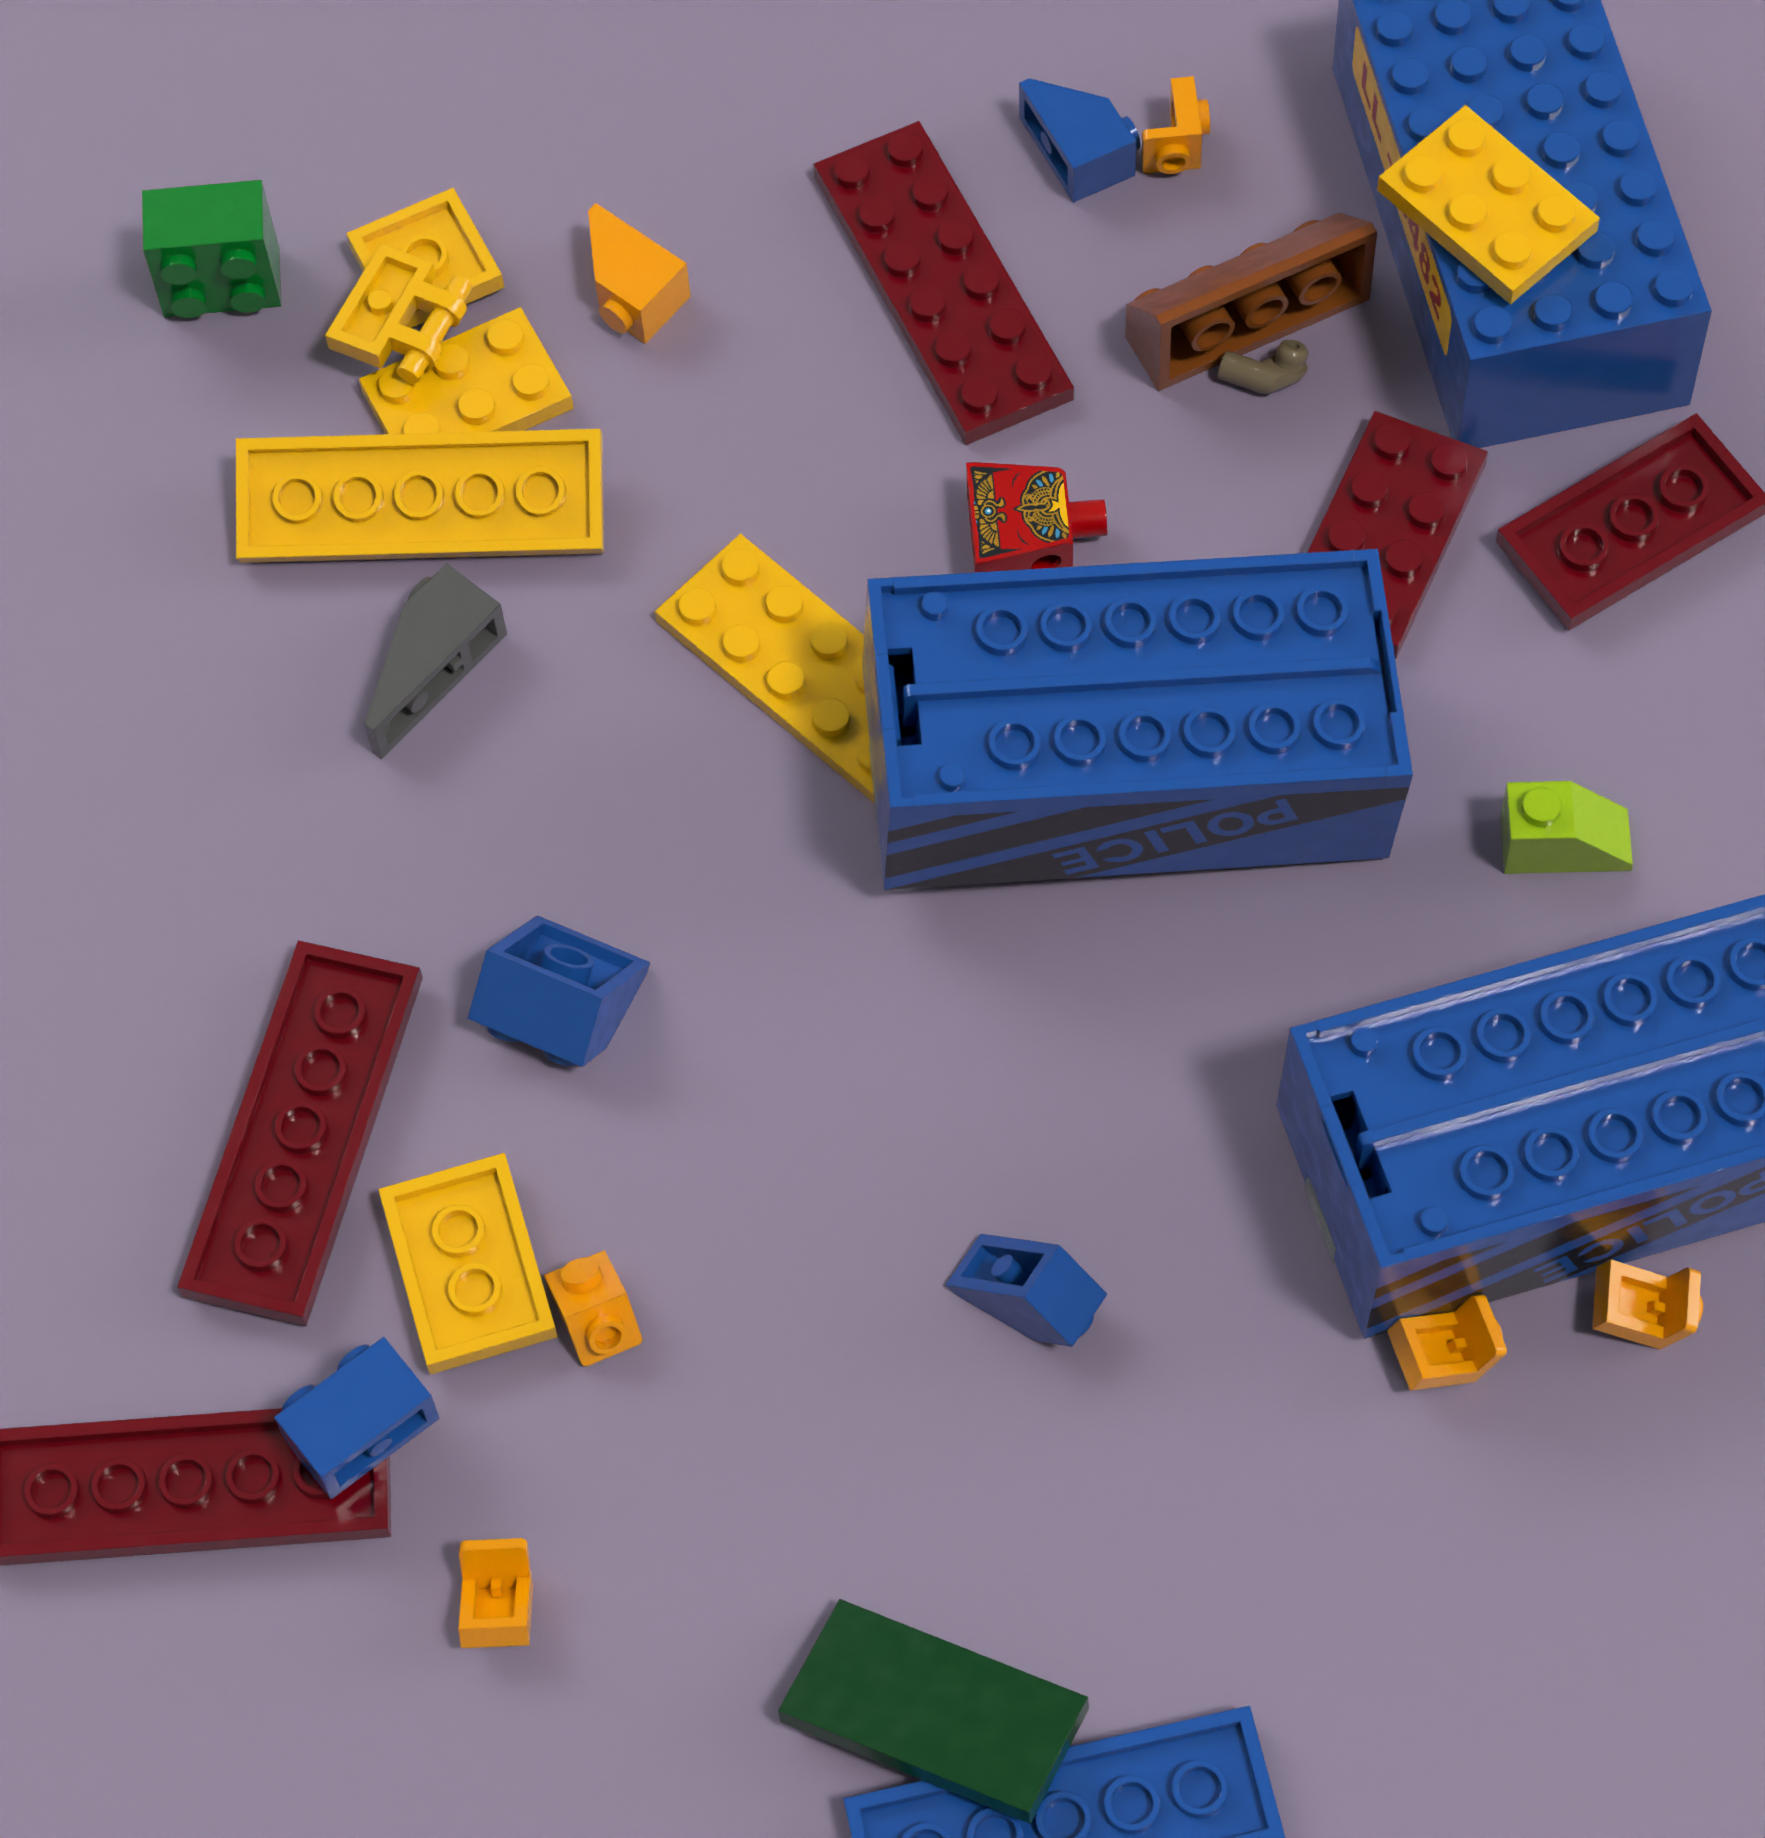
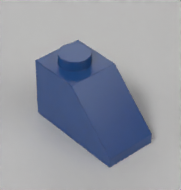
M1031 78L1019 82V118L1073 203L1135 176L1136 150L1141 147L1140 137L1132 120L1128 116L1121 118L1109 98Z
M988 1234L979 1235L945 1285L953 1294L1031 1340L1073 1347L1077 1339L1090 1328L1095 1312L1107 1296V1293L1060 1245Z

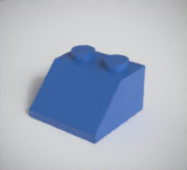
M537 915L486 950L467 1019L486 1026L487 1031L498 1039L509 1042L521 1041L544 1051V1055L549 1060L557 1064L583 1067L608 1047L647 975L650 962Z

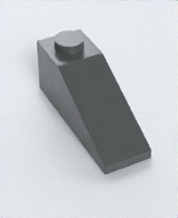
M447 563L432 578L426 577L422 579L412 589L408 601L402 609L364 724L372 753L381 760L507 635L501 604Z

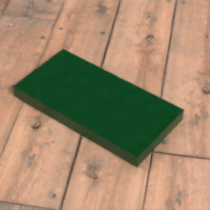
M839 1599L778 1709L780 1722L1031 1824L1089 1710L1088 1697Z

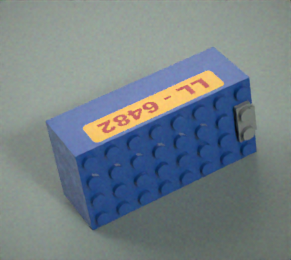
M1339 0L1332 69L1451 438L1477 448H1484L1690 405L1712 310L1601 0ZM1465 105L1600 217L1598 230L1594 235L1511 305L1377 191L1378 178L1383 172Z

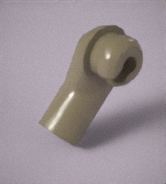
M1296 340L1282 341L1276 348V355L1261 362L1228 350L1222 358L1217 378L1260 394H1270L1297 383L1304 377L1308 370L1305 362L1309 352L1304 344Z

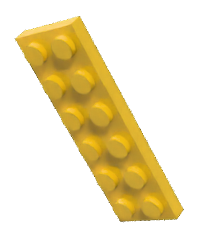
M601 429L236 438V559L240 563L604 553L603 434Z
M740 533L654 611L656 622L874 803L862 669L864 634Z

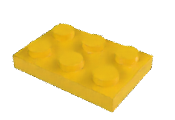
M1467 105L1463 106L1378 178V192L1510 305L1598 230L1599 216Z
M521 307L442 341L440 344L443 349L441 356L433 368L425 369L417 383H409L397 374V368L402 360L359 378L361 391L385 434L525 431L574 409L572 395Z
M505 1153L378 1189L430 1375L558 1338Z

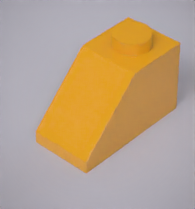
M595 203L588 210L599 314L604 322L614 331L621 334L628 332L646 344L691 297L687 263Z

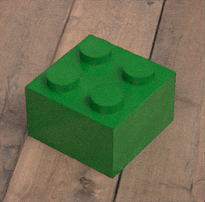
M262 180L142 190L143 252L164 317L195 318L205 313L227 311L251 313L262 308L282 307L280 248Z

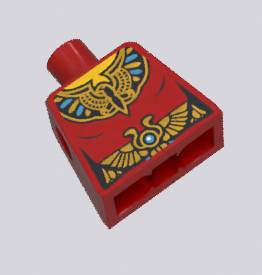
M982 462L966 463L967 501L975 572L1073 567V538L1107 536L1105 499L1069 502L1066 472L1059 467Z

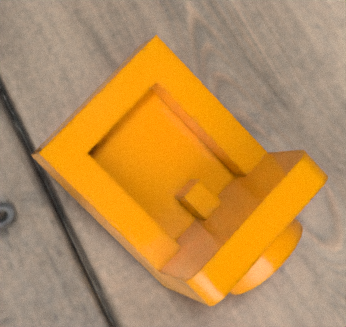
M1194 76L1170 78L1169 116L1171 127L1146 129L1142 132L1141 163L1144 173L1162 172L1165 174H1176L1185 170L1201 168L1202 135L1210 134V112L1207 99L1197 100Z
M605 1250L589 1257L572 1260L564 1267L544 1275L552 1299L568 1329L576 1354L583 1366H589L641 1344L643 1340L628 1295Z
M1612 1259L1597 1266L1592 1329L1659 1350L1694 1334L1697 1331L1703 1313V1300L1700 1296L1701 1272L1687 1267L1666 1277Z
M1485 1295L1471 1296L1454 1312L1400 1318L1387 1330L1410 1391L1476 1382L1507 1353L1501 1327L1495 1319Z
M523 1538L462 1541L459 1546L462 1588L458 1626L461 1648L529 1646L533 1580L527 1540Z

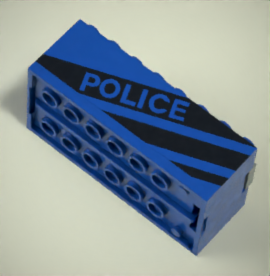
M1378 549L867 579L862 669L884 890L1389 858L1413 777Z
M1765 894L1289 1029L1276 1106L1304 1178V1189L1333 1264L1336 1263L1364 1339L1386 1333L1400 1318L1454 1312L1471 1296L1485 1295L1488 1302H1493L1596 1272L1597 1266L1611 1259L1626 1263L1765 1222Z

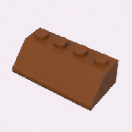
M1343 213L1334 214L1320 221H1307L1297 227L1293 233L1269 243L1254 244L1245 249L1239 256L1216 266L1207 265L1193 271L1186 279L1165 288H1153L1141 293L1134 301L1126 304L1125 338L1158 391L1220 365L1224 354L1228 350L1240 355L1246 354L1370 300L1377 230L1372 222Z

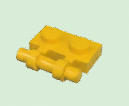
M380 243L325 334L328 349L382 369L392 350L405 355L397 368V374L409 383H417L425 369L433 368L441 356L443 349L440 344L449 328L458 326L467 312L465 301L473 290V286L468 280L457 275L450 279L445 289L433 286L432 283L437 277L434 263ZM417 309L430 314L420 331L407 327Z

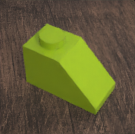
M1572 781L1506 783L1500 814L1504 874L1632 871L1633 861L1627 808Z

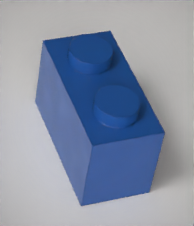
M384 1336L371 1346L365 1344L350 1351L339 1362L337 1371L316 1387L314 1385H307L297 1390L285 1401L282 1412L274 1417L284 1441L330 1499H333L440 1419L432 1395Z

